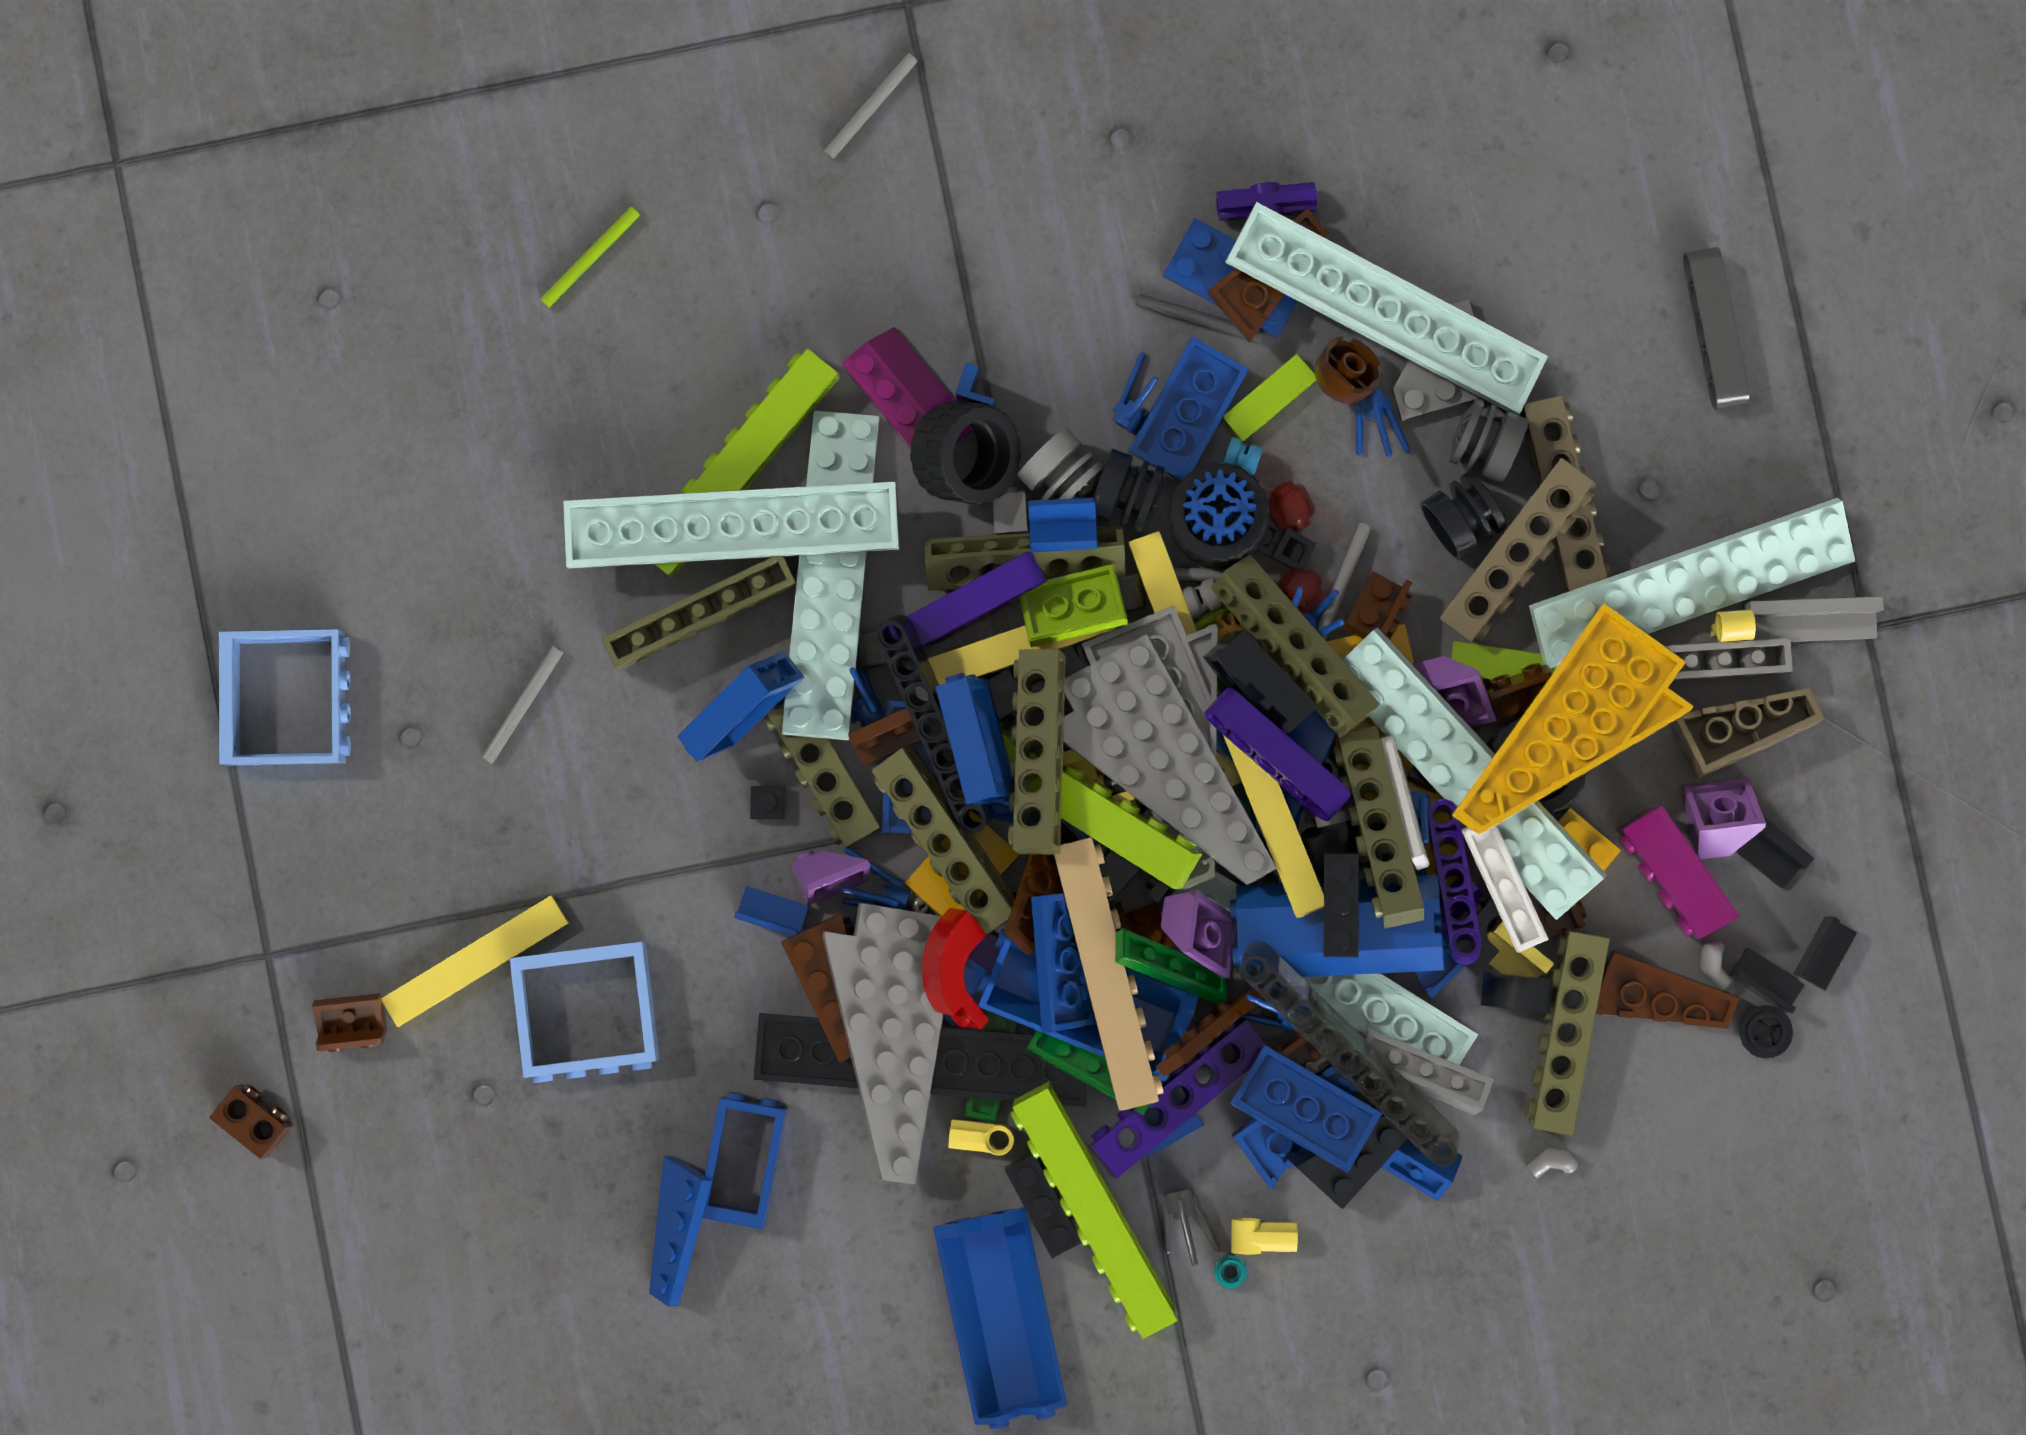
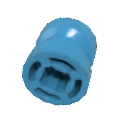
M1232 437L1223 464L1228 463L1238 468L1241 467L1247 470V473L1251 476H1254L1263 447L1255 444L1247 446L1243 444L1242 440Z

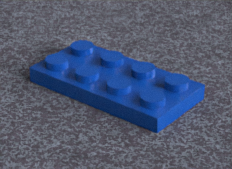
M1194 217L1163 277L1217 306L1207 292L1235 269V267L1225 263L1236 240ZM1284 294L1260 329L1265 330L1266 333L1278 339L1298 301Z
M1190 337L1127 452L1142 461H1149V465L1155 468L1157 465L1165 467V474L1182 482L1188 473L1193 472L1249 369L1197 338Z
M1266 1045L1262 1048L1231 1101V1105L1347 1173L1350 1171L1382 1115L1381 1112Z

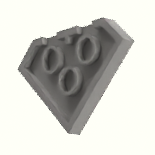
M1469 299L1451 304L1474 317ZM1408 360L1392 389L1401 422L1473 402L1476 398L1483 399L1411 360Z

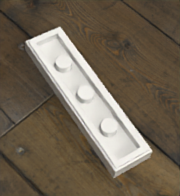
M1387 736L1380 740L1411 859L1416 869L1420 870L1427 868L1429 861L1422 841L1399 749L1394 738Z
M1497 825L1480 835L1469 827L1462 829V833L1517 953L1547 941V934Z

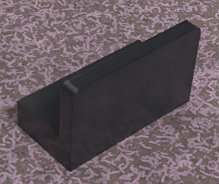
M1764 817L1766 822L1765 828L1736 852L1779 888H1784L1799 869H1806L1815 858Z
M1834 916L1824 917L1793 973L1826 991L1857 932L1839 923L1840 920Z
M1750 948L1745 949L1729 974L1734 980L1785 1013H1794L1796 1007L1792 1004L1805 986Z

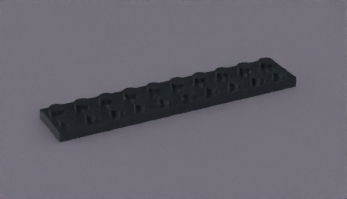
M759 1013L753 1080L858 1088L851 1057L839 1063L817 1017ZM941 1027L930 1094L1014 1101V1099L1050 1081L1063 1105L1085 1107L1087 1084L1028 1052L1027 1046L1034 1036L1032 1034Z

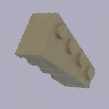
M1810 688L1718 707L1702 708L1701 710L1688 712L1670 723V726L1699 780L1817 725L1825 717Z

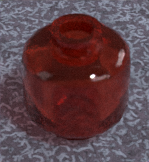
M1288 481L1270 491L1271 497L1267 501L1269 503V511L1280 529L1291 528L1297 532L1311 524L1309 518L1312 517L1316 509L1304 485Z
M1294 568L1276 583L1291 602L1297 588L1300 586L1303 588L1301 600L1297 608L1302 614L1308 613L1323 597L1322 580L1311 569Z

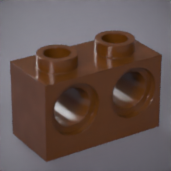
M236 1085L209 1118L258 1158L269 1157L293 1127L287 1121L289 1115L276 1105H272V1107L261 1100L263 1094L252 1085ZM238 1099L245 1102L247 1106V1113L243 1118L237 1116L234 1112V1104ZM263 1120L270 1122L273 1127V1134L270 1138H265L260 1133V1124Z

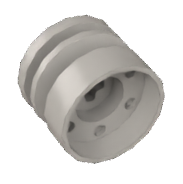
M1064 428L1033 455L1017 474V477L1032 492L1046 484L1049 489L1044 494L1042 500H1053L1056 496L1059 499L1084 498L1095 487L1105 466L1098 462L1087 470L1086 466L1094 458V455L1090 452L1077 460L1074 455L1078 451L1081 442L1067 428Z

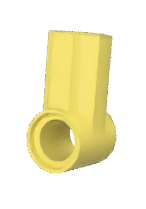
M1752 610L1717 612L1715 623L1710 625L1711 637L1716 638L1719 643L1753 640L1755 638L1756 625Z
M952 1119L948 1148L986 1152L999 1156L1008 1153L1012 1149L1016 1137L1014 1130L1004 1123L992 1124ZM998 1130L1004 1131L1009 1137L1008 1146L1004 1148L995 1147L991 1142L993 1132Z
M1257 1218L1231 1219V1253L1253 1255L1261 1254V1251L1297 1252L1298 1231L1296 1222H1265Z

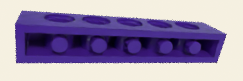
M1247 1019L1238 1022L1235 1020L1234 1024L1223 1031L1218 1039L1213 1043H1209L1198 1052L1196 1057L1189 1063H1185L1169 1074L1170 1078L1162 1084L1163 1093L1158 1094L1159 1102L1151 1103L1148 1107L1155 1108L1159 1113V1121L1155 1126H1149L1145 1122L1144 1115L1133 1109H1127L1117 1114L1119 1120L1110 1128L1105 1124L1091 1135L1094 1141L1088 1145L1089 1149L1113 1178L1120 1177L1252 1067L1264 1045L1267 1046V1044ZM1226 1044L1231 1045L1235 1050V1058L1231 1063L1225 1062L1221 1056V1050ZM1201 1065L1206 1066L1210 1071V1078L1205 1084L1199 1083L1196 1079V1070ZM1175 1086L1182 1088L1185 1094L1184 1101L1180 1105H1175L1170 1099V1092ZM1125 1128L1131 1130L1134 1136L1133 1143L1127 1148L1123 1147L1118 1139L1119 1133Z

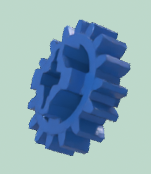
M1218 470L1216 478H1212L1211 474L1206 472L1205 482L1202 483L1200 480L1195 479L1193 483L1196 490L1186 491V496L1192 499L1191 502L1183 503V509L1192 512L1185 517L1186 523L1195 521L1196 524L1193 526L1192 532L1196 534L1201 530L1204 531V541H1208L1211 535L1216 536L1217 544H1221L1222 536L1227 535L1228 539L1232 542L1234 541L1235 531L1242 535L1246 533V529L1243 526L1244 522L1252 524L1254 518L1248 514V512L1256 511V504L1248 503V500L1254 497V492H1245L1244 489L1247 486V481L1242 480L1236 483V473L1234 472L1230 474L1229 478H1224L1222 470ZM1214 487V491L1207 498H1200L1203 492ZM1226 487L1233 489L1241 500L1232 498L1226 492ZM1217 500H1223L1224 506H1229L1223 509L1222 514H1217L1216 509L1210 507L1215 506ZM1199 514L1207 515L1213 521V527L1203 522ZM1241 514L1235 523L1225 527L1227 520L1232 516H1239Z

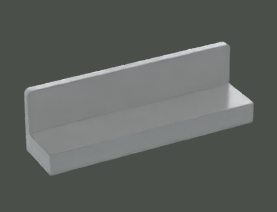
M1883 597L1750 601L1743 604V610H1752L1754 613L1756 631L1753 640L1790 638L1791 642L1875 639L1877 638L1876 612L1884 610Z
M1371 1029L1367 1031L1358 1057L1352 1063V1066L1473 1115L1483 1111L1494 1081L1490 1077Z

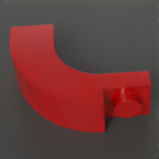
M949 908L933 927L924 948L922 957L924 990L935 1012L950 1015L954 1022L963 1028L971 1027L981 1030L989 1019L971 998L965 987L964 968L968 956L986 934L968 911Z

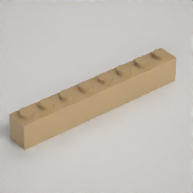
M1092 837L1060 845V854H1054L1118 1109L1123 1111L1159 1102L1158 1094L1163 1093L1159 1073L1152 1075L1149 1061L1155 1060L1151 1041L1144 1042L1141 1028L1147 1026L1142 1007L1135 1009L1132 995L1138 994L1133 974L1127 976L1125 966L1115 963V934L1117 929H1121V923L1117 909L1110 910L1107 897L1113 896L1109 877L1102 878L1099 865L1105 863L1101 845H1094Z

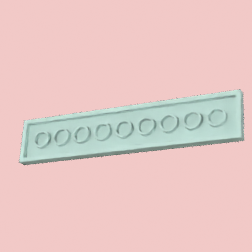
M1258 202L1254 205L1225 263L1490 403L1518 415L1548 358L1547 355Z
M814 411L806 487L874 483L879 416ZM867 551L799 555L789 657L805 678L785 696L782 735L849 740L848 734L850 733L854 693V678L850 674L849 669L851 667L856 669Z
M895 482L563 501L567 568L899 550Z
M1835 498L1529 605L1543 664L1548 665L1549 669L1560 664L1603 603L1646 634H1650L1855 562L1843 501Z
M1377 627L1342 661L1380 703L1369 718L1386 736L1394 738L1397 748L1444 799L1452 801L1458 807L1495 754ZM1539 801L1497 824L1524 886L1556 920L1607 876Z
M1215 871V878L1186 890L1183 888L1175 889L1172 895L1197 890L1230 912V900L1236 899V886L1238 884ZM1237 922L1233 947H1238ZM1381 973L1275 979L1291 993L1303 998L1302 1003L1352 1035L1356 1031H1362L1366 1036L1367 1031L1371 1029L1458 1065L1461 1064L1478 1036L1474 1031Z

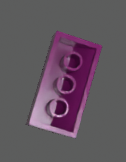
M895 327L867 341L841 362L847 374L910 451L911 439L915 433L914 430L922 420V416L937 404L954 401ZM970 425L965 427L960 433L955 446L973 432Z
M1663 806L1649 807L1617 829L1621 835L1618 838L1620 845L1628 855L1632 853L1640 862L1637 866L1639 872L1647 882H1654L1659 890L1656 893L1658 899L1667 910L1673 909L1679 918L1675 922L1686 937L1691 935L1693 939H1701L1740 917Z

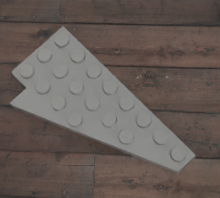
M1171 606L1082 643L1091 665L1147 634L1216 758L1217 729L1207 720L1204 712L1217 699V675L1203 658L1204 655L1218 644V628L1216 624L1186 635L1175 606ZM1152 812L1154 818L1168 825L1167 832L1178 837L1180 834L1178 831ZM1197 846L1194 849L1201 852L1202 856L1183 886L1184 890L1215 878V860Z
M1147 634L1065 678V696L1074 712L1064 716V744L1180 834L1194 841L1198 848L1246 885L1277 869Z
M859 903L854 936L823 931L822 937L880 1179L915 1185L943 1013L935 1012L926 996L922 981V957L927 939L933 927L942 916Z

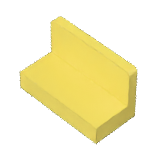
M1498 920L1487 933L1489 941L1500 950L1489 964L1501 974L1538 978L1542 973L1547 974L1554 965L1550 959L1535 947H1530L1517 953L1502 921Z

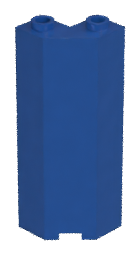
M1438 875L1416 876L1424 905V920L1384 929L1382 918H1375L1371 903V898H1376L1374 887L1368 888L1366 880L1360 879L1359 959L1325 958L1324 908L1297 919L1283 883L1237 885L1236 899L1230 900L1231 920L1236 919L1238 947H1233L1234 967H1240L1242 980L1444 970ZM1324 881L1319 884L1324 894ZM1389 884L1384 889L1388 892H1397L1401 887L1397 884Z
M1001 929L994 946L1000 950L990 975L987 973L983 974L977 988V992L982 993L978 1007L1042 1032L1036 951L1026 955L1004 934L1005 929ZM1071 942L1072 948L1079 952L1077 944ZM1081 965L1077 967L1081 984H1087ZM1125 967L1127 976L1134 975L1138 994L1132 995L1135 1009L1142 1007L1147 1027L1141 1028L1144 1042L1151 1041L1155 1060L1149 1061L1152 1075L1159 1073L1160 1080L1165 1082L1168 1075L1163 1077L1156 1066L1166 1058L1163 1051L1178 1040L1182 1041L1180 1037L1185 1033L1194 1015L1199 996ZM1089 997L1085 999L1088 1012L1094 1013ZM1097 1022L1094 1025L1057 1032H1043L1105 1058Z
M1025 1207L990 1212L988 1215L961 1218L934 1226L935 1239L975 1425L989 1424L990 1429H999L1008 1426V1420L1020 1415L1035 1414L1036 1419L1055 1416L1056 1409L1068 1404Z

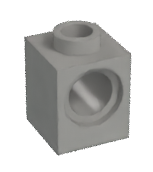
M1010 487L1005 491V494L1000 498L994 499L992 502L995 534L1028 532L1025 492H1018V487Z

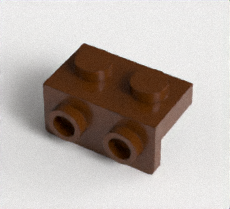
M380 993L314 1000L312 1009L318 1032L316 1041L317 1051L338 1052L351 1047L368 1049L383 1043L387 1025Z

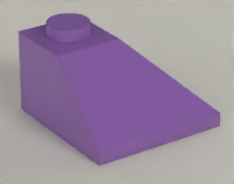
M1446 656L1413 663L1417 671L1469 727L1497 721V715L1478 670Z
M1749 778L1683 786L1689 838L1699 859L1730 856L1766 826Z
M813 850L800 854L795 858L796 862L792 863L791 871L807 906L841 893L843 887L853 888L868 882L871 867L867 859L827 851L815 854Z
M1197 890L1165 897L1161 920L1162 930L1184 954L1222 978H1229L1236 919L1231 920L1229 911Z

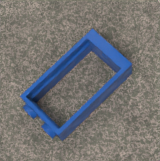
M785 651L748 665L677 737L684 745L688 754L696 762L732 748L805 677Z
M960 673L945 678V684L935 687L966 804H991L1008 799L1010 793L1015 791V779L1011 777L1010 760L989 680L976 678V674L965 676V673Z
M729 1092L728 1097L722 1096L719 1098L705 1176L712 1180L702 1218L764 1229L788 1108L780 1107L781 1101L761 1098V1103L747 1101V1094ZM728 1108L775 1117L758 1211L710 1202Z

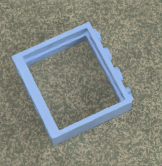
M338 629L219 632V764L233 766L346 763V756H350L351 740L349 736H346V723L350 722L351 709L350 704L346 703L345 690L350 689L351 679L349 670H345V657L350 655V640L348 637H345V632ZM331 642L332 753L241 755L240 644Z
M646 941L510 958L523 1078L533 1077V1083L553 1081V1074L566 1073V1079L585 1077L586 1070L599 1069V1075L619 1072V1066L632 1064V1070L652 1068V1062L660 1060ZM634 956L645 1052L535 1066L524 970Z

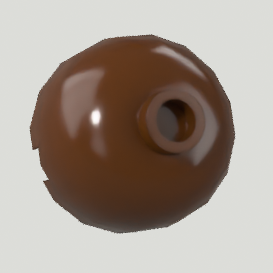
M1336 337L1330 340L1318 357L1315 365V378L1322 391L1331 399L1343 404L1356 403L1368 397L1379 386L1383 379V373L1379 376L1377 369L1380 361L1374 352L1361 341L1353 338L1351 342L1342 340L1343 337Z

